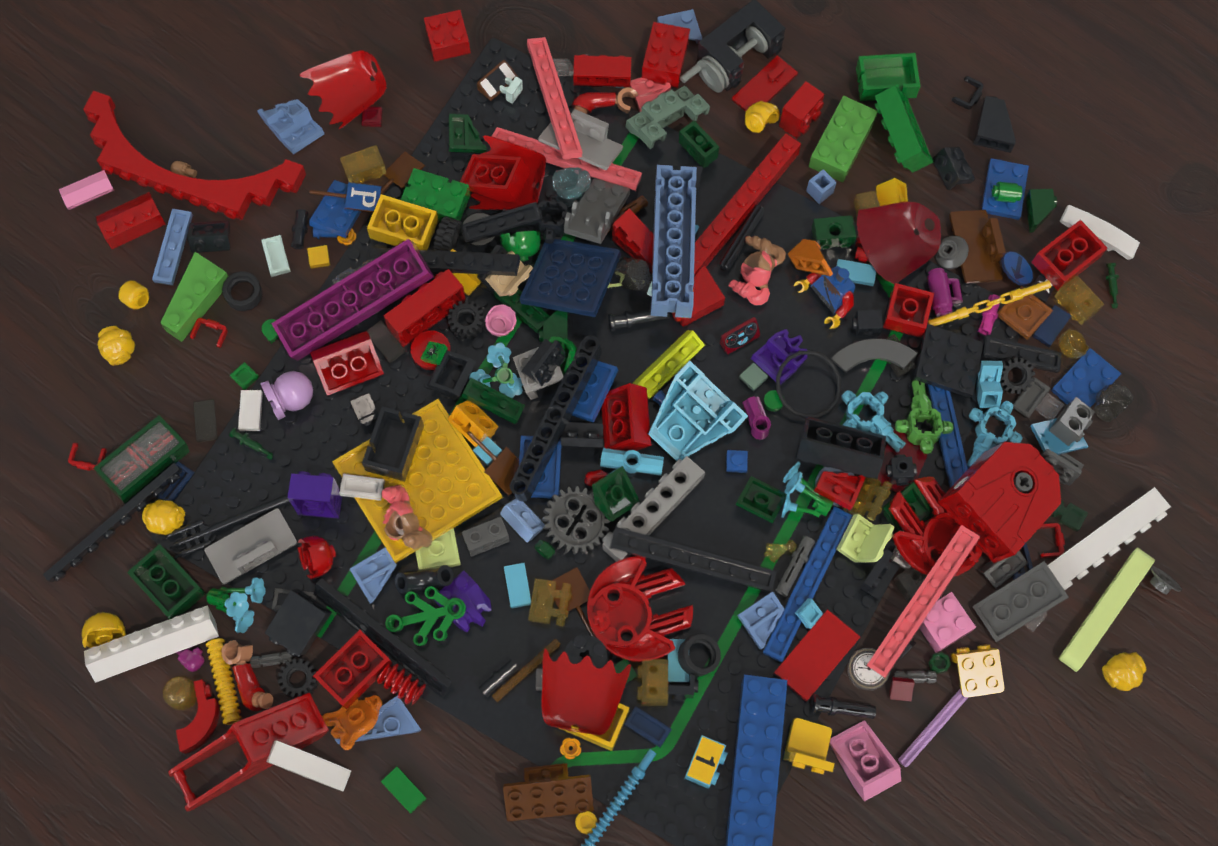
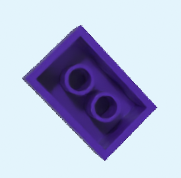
M303 471L298 472V474L291 473L288 500L298 515L339 519L342 496L339 494L340 489L334 477L326 473H320L319 476Z

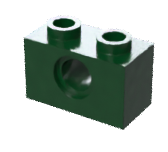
M695 120L679 131L678 142L703 169L718 158L720 147Z
M853 215L813 220L811 227L813 240L820 245L821 249L826 250L836 246L846 248L854 245L856 232ZM830 232H836L838 235L834 236Z

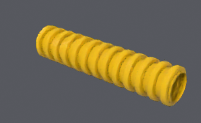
M217 638L208 641L206 647L209 648L207 653L210 654L208 658L211 660L210 666L213 667L211 669V672L214 673L213 679H216L214 685L217 686L215 690L219 693L217 698H220L218 703L221 705L220 711H223L221 717L224 718L223 724L231 725L242 720V716H239L241 710L238 709L239 703L236 702L238 697L235 696L237 692L233 689L235 684L232 683L234 680L231 677L232 671H229L231 666L222 657L221 651L225 640Z

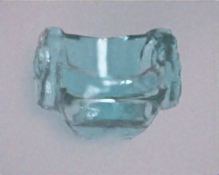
M578 167L556 170L552 177L553 189L557 191V194L562 199L576 200L590 188V174L588 171Z

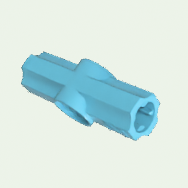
M603 448L600 467L617 469L623 466L625 471L630 474L640 472L661 475L664 457L640 454L635 450L620 451ZM633 458L637 460L638 463L635 465H629L627 463V460Z

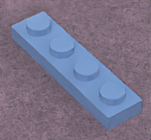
M172 209L152 278L154 283L173 286L188 235L189 225L193 217L192 212Z

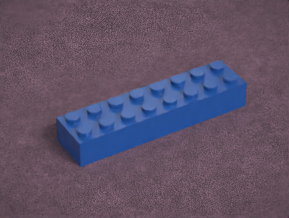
M744 675L742 679L726 846H772L787 680Z

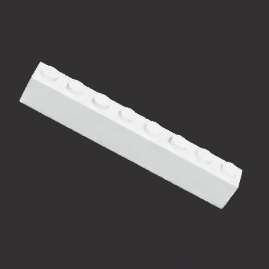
M1154 487L1048 566L1064 590L1073 585L1071 580L1075 577L1080 580L1088 574L1087 569L1093 565L1096 568L1103 563L1105 555L1109 554L1111 557L1118 552L1120 544L1124 542L1127 545L1136 538L1135 533L1138 531L1144 533L1152 527L1150 522L1154 519L1159 522L1168 514L1165 511L1171 506Z

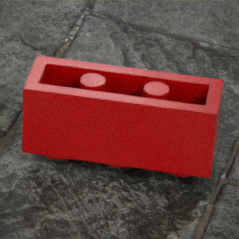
M574 55V85L630 87L631 57Z

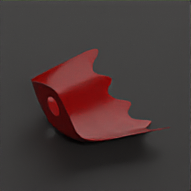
M364 50L341 56L312 67L300 74L301 77L309 78L313 81V86L309 90L308 95L322 98L319 112H331L333 114L329 124L343 122L339 129L374 104L386 90V80L376 58ZM371 61L375 63L377 72L374 71ZM371 75L375 78L374 81H371Z
M484 135L483 138L488 142L491 150L480 155L521 157L531 172L517 203L500 202L473 193L471 197L480 201V204L470 206L469 208H504L511 210L530 203H537L545 174L546 157L529 148Z
M545 648L542 673V715L544 722L549 726L573 732L593 735L605 734L616 714L629 677L631 664L627 665L622 672L616 673L612 660L608 661L600 669L593 665L589 656L584 657L577 664H572L565 651L554 662ZM577 725L579 729L571 728V726Z

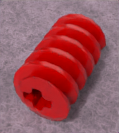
M390 662L379 675L377 683L382 684L385 682V689L392 687V694L399 692L398 698L403 699L406 696L404 703L409 704L412 702L413 706L425 690L426 684L424 683L418 687V678L412 682L411 673L405 677L406 669L403 668L398 672L399 664L391 667Z

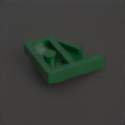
M449 114V152L485 153L487 147L480 140L479 133L473 127L469 115Z

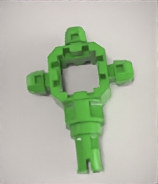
M915 380L912 382L914 394L911 403L912 411L907 420L896 421L895 430L901 433H906L907 431L908 441L913 445H920L921 451L924 454H929L932 452L933 445L938 441L941 434H949L953 431V423L941 420V413L936 409H932L931 401L926 396L925 383L920 382L921 385H919V381ZM916 420L917 422L927 420V423L933 426L932 432L925 431L921 433V430L915 427Z

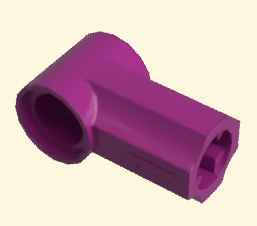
M750 397L742 402V406L748 415L747 419L751 426V434L756 439H765L769 434L771 421L766 416L759 397ZM763 425L766 429L759 430L756 426Z

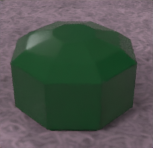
M539 540L535 545V550L548 560L555 554L553 546L544 540Z
M942 652L933 654L928 661L930 670L935 671L936 674L945 673L951 665L949 656Z

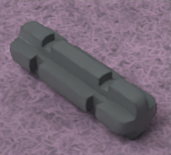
M287 652L262 655V657L254 656L251 657L250 664L252 668H259L262 665L263 667L278 665L281 662L284 664L287 661L292 662L293 656Z
M896 671L894 673V677L914 679V683H924L925 681L927 683H935L937 680L935 671H927L926 673L924 671H907L906 673L904 671Z

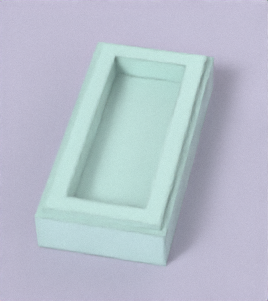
M281 235L261 240L271 277L291 272Z

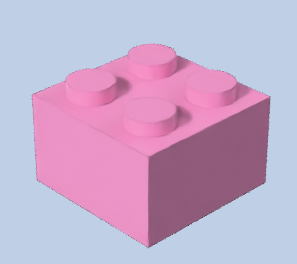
M951 592L936 602L919 629L935 653H939L971 633L976 626Z

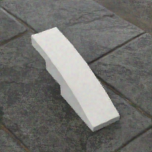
M1067 205L1060 219L1062 224L1070 228L1081 219L1106 245L1107 251L1115 250L1127 260L1133 259L1140 242L1110 223L1081 209Z
M274 741L266 761L340 791H344L351 773L349 769L279 741Z

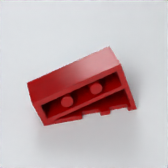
M629 208L613 223L612 241L652 275L653 233Z

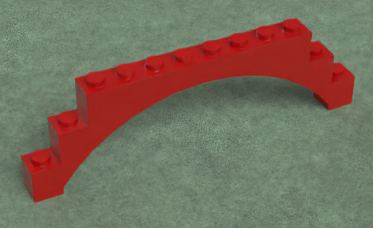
M93 90L83 109L87 119L96 124L90 136L94 144L103 149L97 159L102 171L105 170L110 175L112 173L119 175L120 178L126 181H136L137 184L143 187H152L162 194L165 192L169 193L176 199L188 200L195 206H205L212 212L224 213L231 219L238 218L242 220L251 201L259 206L266 205L270 207L279 188L289 193L291 191L297 194L306 176L303 165L285 159L283 164L268 171L239 179L204 180L176 174L151 162L128 142L117 124L114 114L116 106L110 96Z

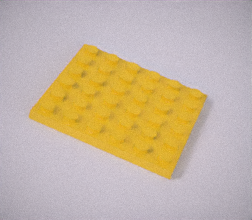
M439 399L413 413V415L422 417L424 428L405 482L365 471L362 461L367 447L371 446L369 443L370 439L332 461L341 477H343V474L384 479V489L395 485L404 487L408 492L413 513L419 520V526L431 533L432 541L502 499L501 493L490 476L484 473V467L462 434L447 420L449 414ZM354 497L395 563L418 550L406 546L402 539L392 540L386 535L384 530L386 524L383 523V520H385L384 515L392 505L386 499L382 498L381 501Z

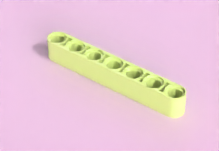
M1138 547L1131 553L1058 659L1075 672L1083 666L1155 562L1154 558Z

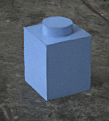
M823 169L809 180L806 191L820 204L834 193L836 182Z

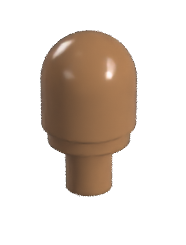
M175 161L171 164L170 169L173 173L193 178L197 175V171L191 169L188 163Z

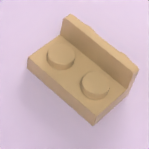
M520 261L517 276L488 275L486 281L499 296H511L517 292L520 283L528 279L533 267L531 265L524 266Z

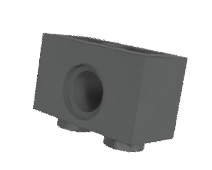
M501 517L462 532L471 557L510 542Z

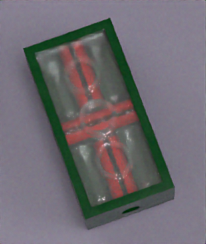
M159 415L97 464L94 470L113 493L126 504L173 463L176 464L190 451L186 442Z

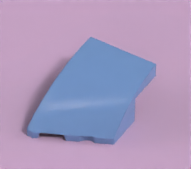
M298 99L284 104H277L274 109L266 111L263 109L257 110L266 125L293 155L324 135L323 129L312 120L308 108Z

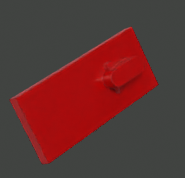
M777 55L739 90L731 100L745 112L756 102L763 101L768 103L798 75V72Z

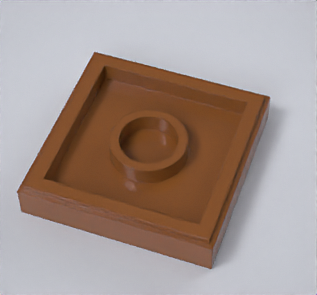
M1031 294L1023 297V299L1005 304L998 312V317L1028 340L1053 310Z

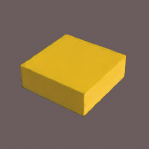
M327 245L307 248L311 269L330 266Z

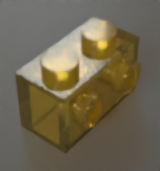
M377 145L340 158L343 170L350 183L362 184L364 181L379 178L386 174L385 165Z
M1075 276L1062 286L1055 295L1058 303L1070 312V315H1072L1071 317L1081 325L1098 313L1104 305L1078 276Z
M643 659L642 665H638V678H642V687L637 688V700H641V706H667L668 660Z

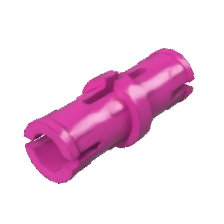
M993 294L992 297V295H989L988 300L992 301L1000 298V296ZM1000 303L993 305L990 310L982 312L983 318L978 330L979 333L991 335L994 321L998 318L997 312Z

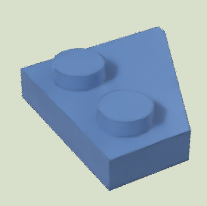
M693 9L657 17L658 23L689 28V40H694L697 44L702 40Z
M385 547L350 568L370 604L374 602L397 564Z
M771 592L737 615L759 649L764 648L766 645L765 643L773 632L784 608L775 594Z

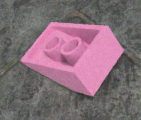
M865 720L830 738L829 744L853 787L864 801L901 782L900 766Z

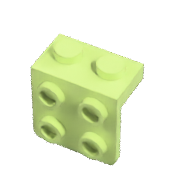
M854 514L836 550L855 563L877 562L883 556V550L887 542L892 538L894 526L891 524L874 525L860 514Z

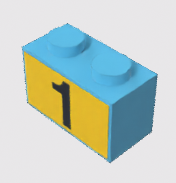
M702 735L684 779L708 789L711 784L715 785L720 774L716 772L719 763L724 764L728 752L724 751L726 745Z

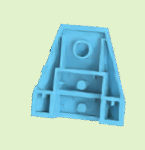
M689 360L675 375L648 435L678 461L717 441V439L724 435L732 433L748 415L721 392Z

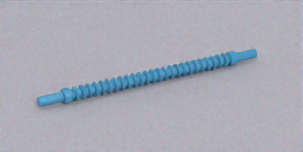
M649 749L638 767L635 766L631 771L632 775H628L629 780L624 781L625 786H621L622 790L617 791L618 796L613 797L615 799L614 802L611 801V806L606 807L607 812H603L604 816L602 818L599 817L600 822L595 823L596 828H592L593 832L588 833L589 838H585V844H581V846H596L595 842L600 841L598 838L600 836L603 837L602 832H606V827L610 826L609 822L614 821L613 816H617V811L621 810L620 806L625 805L624 800H628L627 796L629 794L632 795L631 790L636 789L635 784H639L638 780H642L645 776V770L656 756L654 751Z

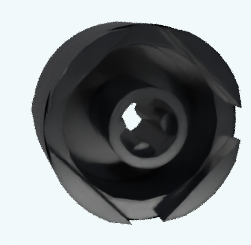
M578 635L566 646L565 652L572 664L581 662V656L584 657L585 655H589L596 668H603L607 663L606 647L594 636Z

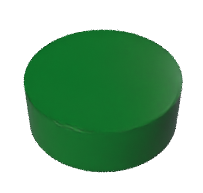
M772 390L766 393L763 401L765 408L772 412L779 411L783 404L777 391Z

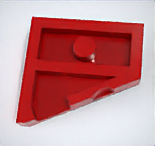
M823 471L813 491L851 510L866 477L863 475L849 476L848 473L836 474Z

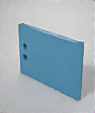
M1056 419L1035 423L1030 426L1043 452L1049 449L1059 455L1088 448L1084 437L1080 441H1073L1067 446L1049 430Z

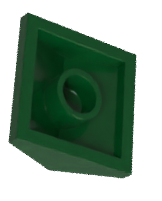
M620 466L592 484L595 505L609 521L615 520L633 508L636 503H641L623 466Z
M751 476L735 505L773 523L787 494Z
M911 482L901 491L919 520L925 522L934 516L932 508L914 482ZM891 499L882 507L888 523L894 526L896 532L903 531L889 511L893 500Z

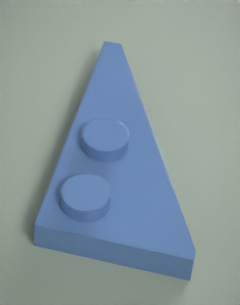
M397 695L381 706L378 720L374 727L355 742L420 732L421 729ZM335 738V741H336V742L338 743V745H339L341 739H336V738Z

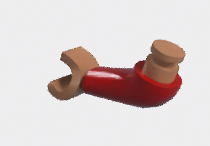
M628 87L623 88L618 95H616V92L584 93L575 98L571 106L587 114L591 113L593 109L617 104L621 111L629 113L631 107L625 105L622 98L630 97L633 99L639 94L634 89Z
M236 640L224 644L221 651L222 657L227 664H236L232 668L243 705L251 711L270 708L273 704L272 695L265 693L260 687L251 664L246 663L252 657L253 645L241 646Z

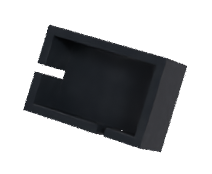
M382 406L369 441L371 446L367 447L362 461L365 471L405 482L424 428L422 417L405 412L401 416L400 411Z

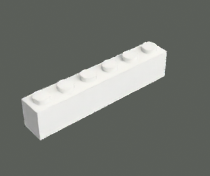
M207 605L102 645L92 647L84 651L85 666L96 683L219 637L217 624Z

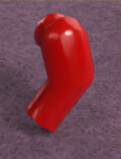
M603 470L590 471L585 475L584 483L592 486L593 483L608 475V473Z

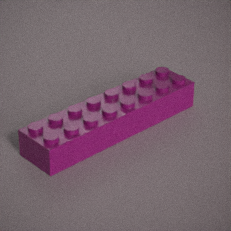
M407 239L271 324L289 356L299 361L309 355L310 352L322 347L434 278L415 243Z

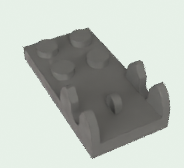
M594 178L581 201L573 202L572 214L567 212L564 233L601 244L628 199L630 188Z
M1043 561L972 607L994 640L998 642L1036 617L1049 611L1057 604L1065 601L1069 596L1047 563Z

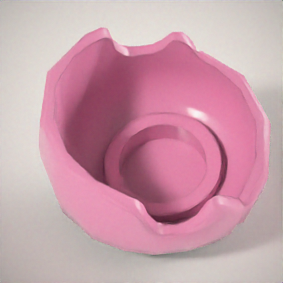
M504 304L493 306L485 318L486 329L492 335L498 337L506 336L516 325V314L511 307Z

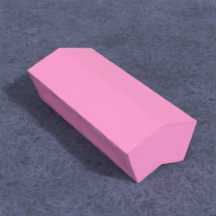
M105 170L63 187L59 191L67 209L70 210L114 191Z

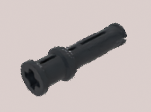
M651 309L633 313L625 311L617 315L608 314L611 331L622 327L631 328L633 324L670 318L668 312L667 317L651 316Z
M813 694L810 699L811 713L822 712L827 713L828 716H833L837 713L874 719L876 716V706L838 701L835 697L824 698L819 697L817 694Z

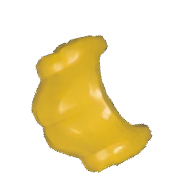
M756 102L746 110L745 125L752 133H760L767 123H776L779 120L780 111L772 103Z
M109 326L103 328L98 333V349L102 357L110 365H120L131 358L135 343L127 330L119 329L117 326Z
M160 499L146 505L142 514V520L146 528L151 533L168 535L175 529H179L183 526L185 511L182 507L173 501Z
M1124 652L1113 656L1102 667L1107 683L1121 691H1130L1140 686L1143 674L1147 670L1142 657L1136 652Z

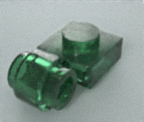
M1061 500V504L1050 516L1056 518L1057 515H1062L1059 522L1078 532L1088 512L1072 503H1069L1065 508L1063 506L1064 502Z

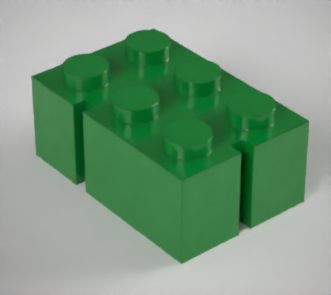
M916 53L859 56L856 65L857 82L859 83L860 101L876 100L875 95L895 85L907 98L917 97L920 89Z
M413 168L408 181V187L406 186L401 200L437 211L438 223H441L444 217L461 221L470 198V189L468 184L455 180L449 183L448 178Z

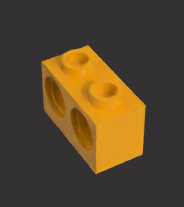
M468 400L456 405L447 419L475 447L478 444L468 436V431L482 442L487 436L491 439L499 427L476 404Z

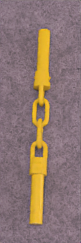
M1047 280L1024 289L1019 288L1002 294L998 299L992 301L984 300L975 303L971 308L962 307L955 312L928 320V324L938 326L956 319L967 318L969 313H981L990 310L993 305L999 303L1008 304L1023 299L1025 296L1051 288V283ZM1010 295L1011 300L1005 301V296ZM987 303V308L978 310V305Z

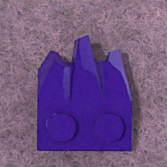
M787 329L774 334L751 357L775 382L779 367L788 356L798 351H808L798 347L803 342L801 335L789 338ZM799 355L787 363L780 377V385L797 371L807 359V355Z
M465 571L454 578L451 585L445 586L439 591L440 594L448 599L459 598L464 601L466 605L464 616L453 620V623L458 628L468 632L470 622L483 627L486 620L481 613L492 610L491 601ZM434 599V602H435L440 608H441V607H444L443 605H441L439 602H437V601ZM458 605L453 607V611L456 613L459 610Z

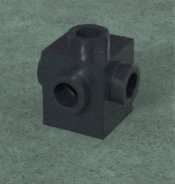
M895 455L886 465V476L889 477L890 485H908L914 476L917 475L916 463H913L912 457H906V455Z

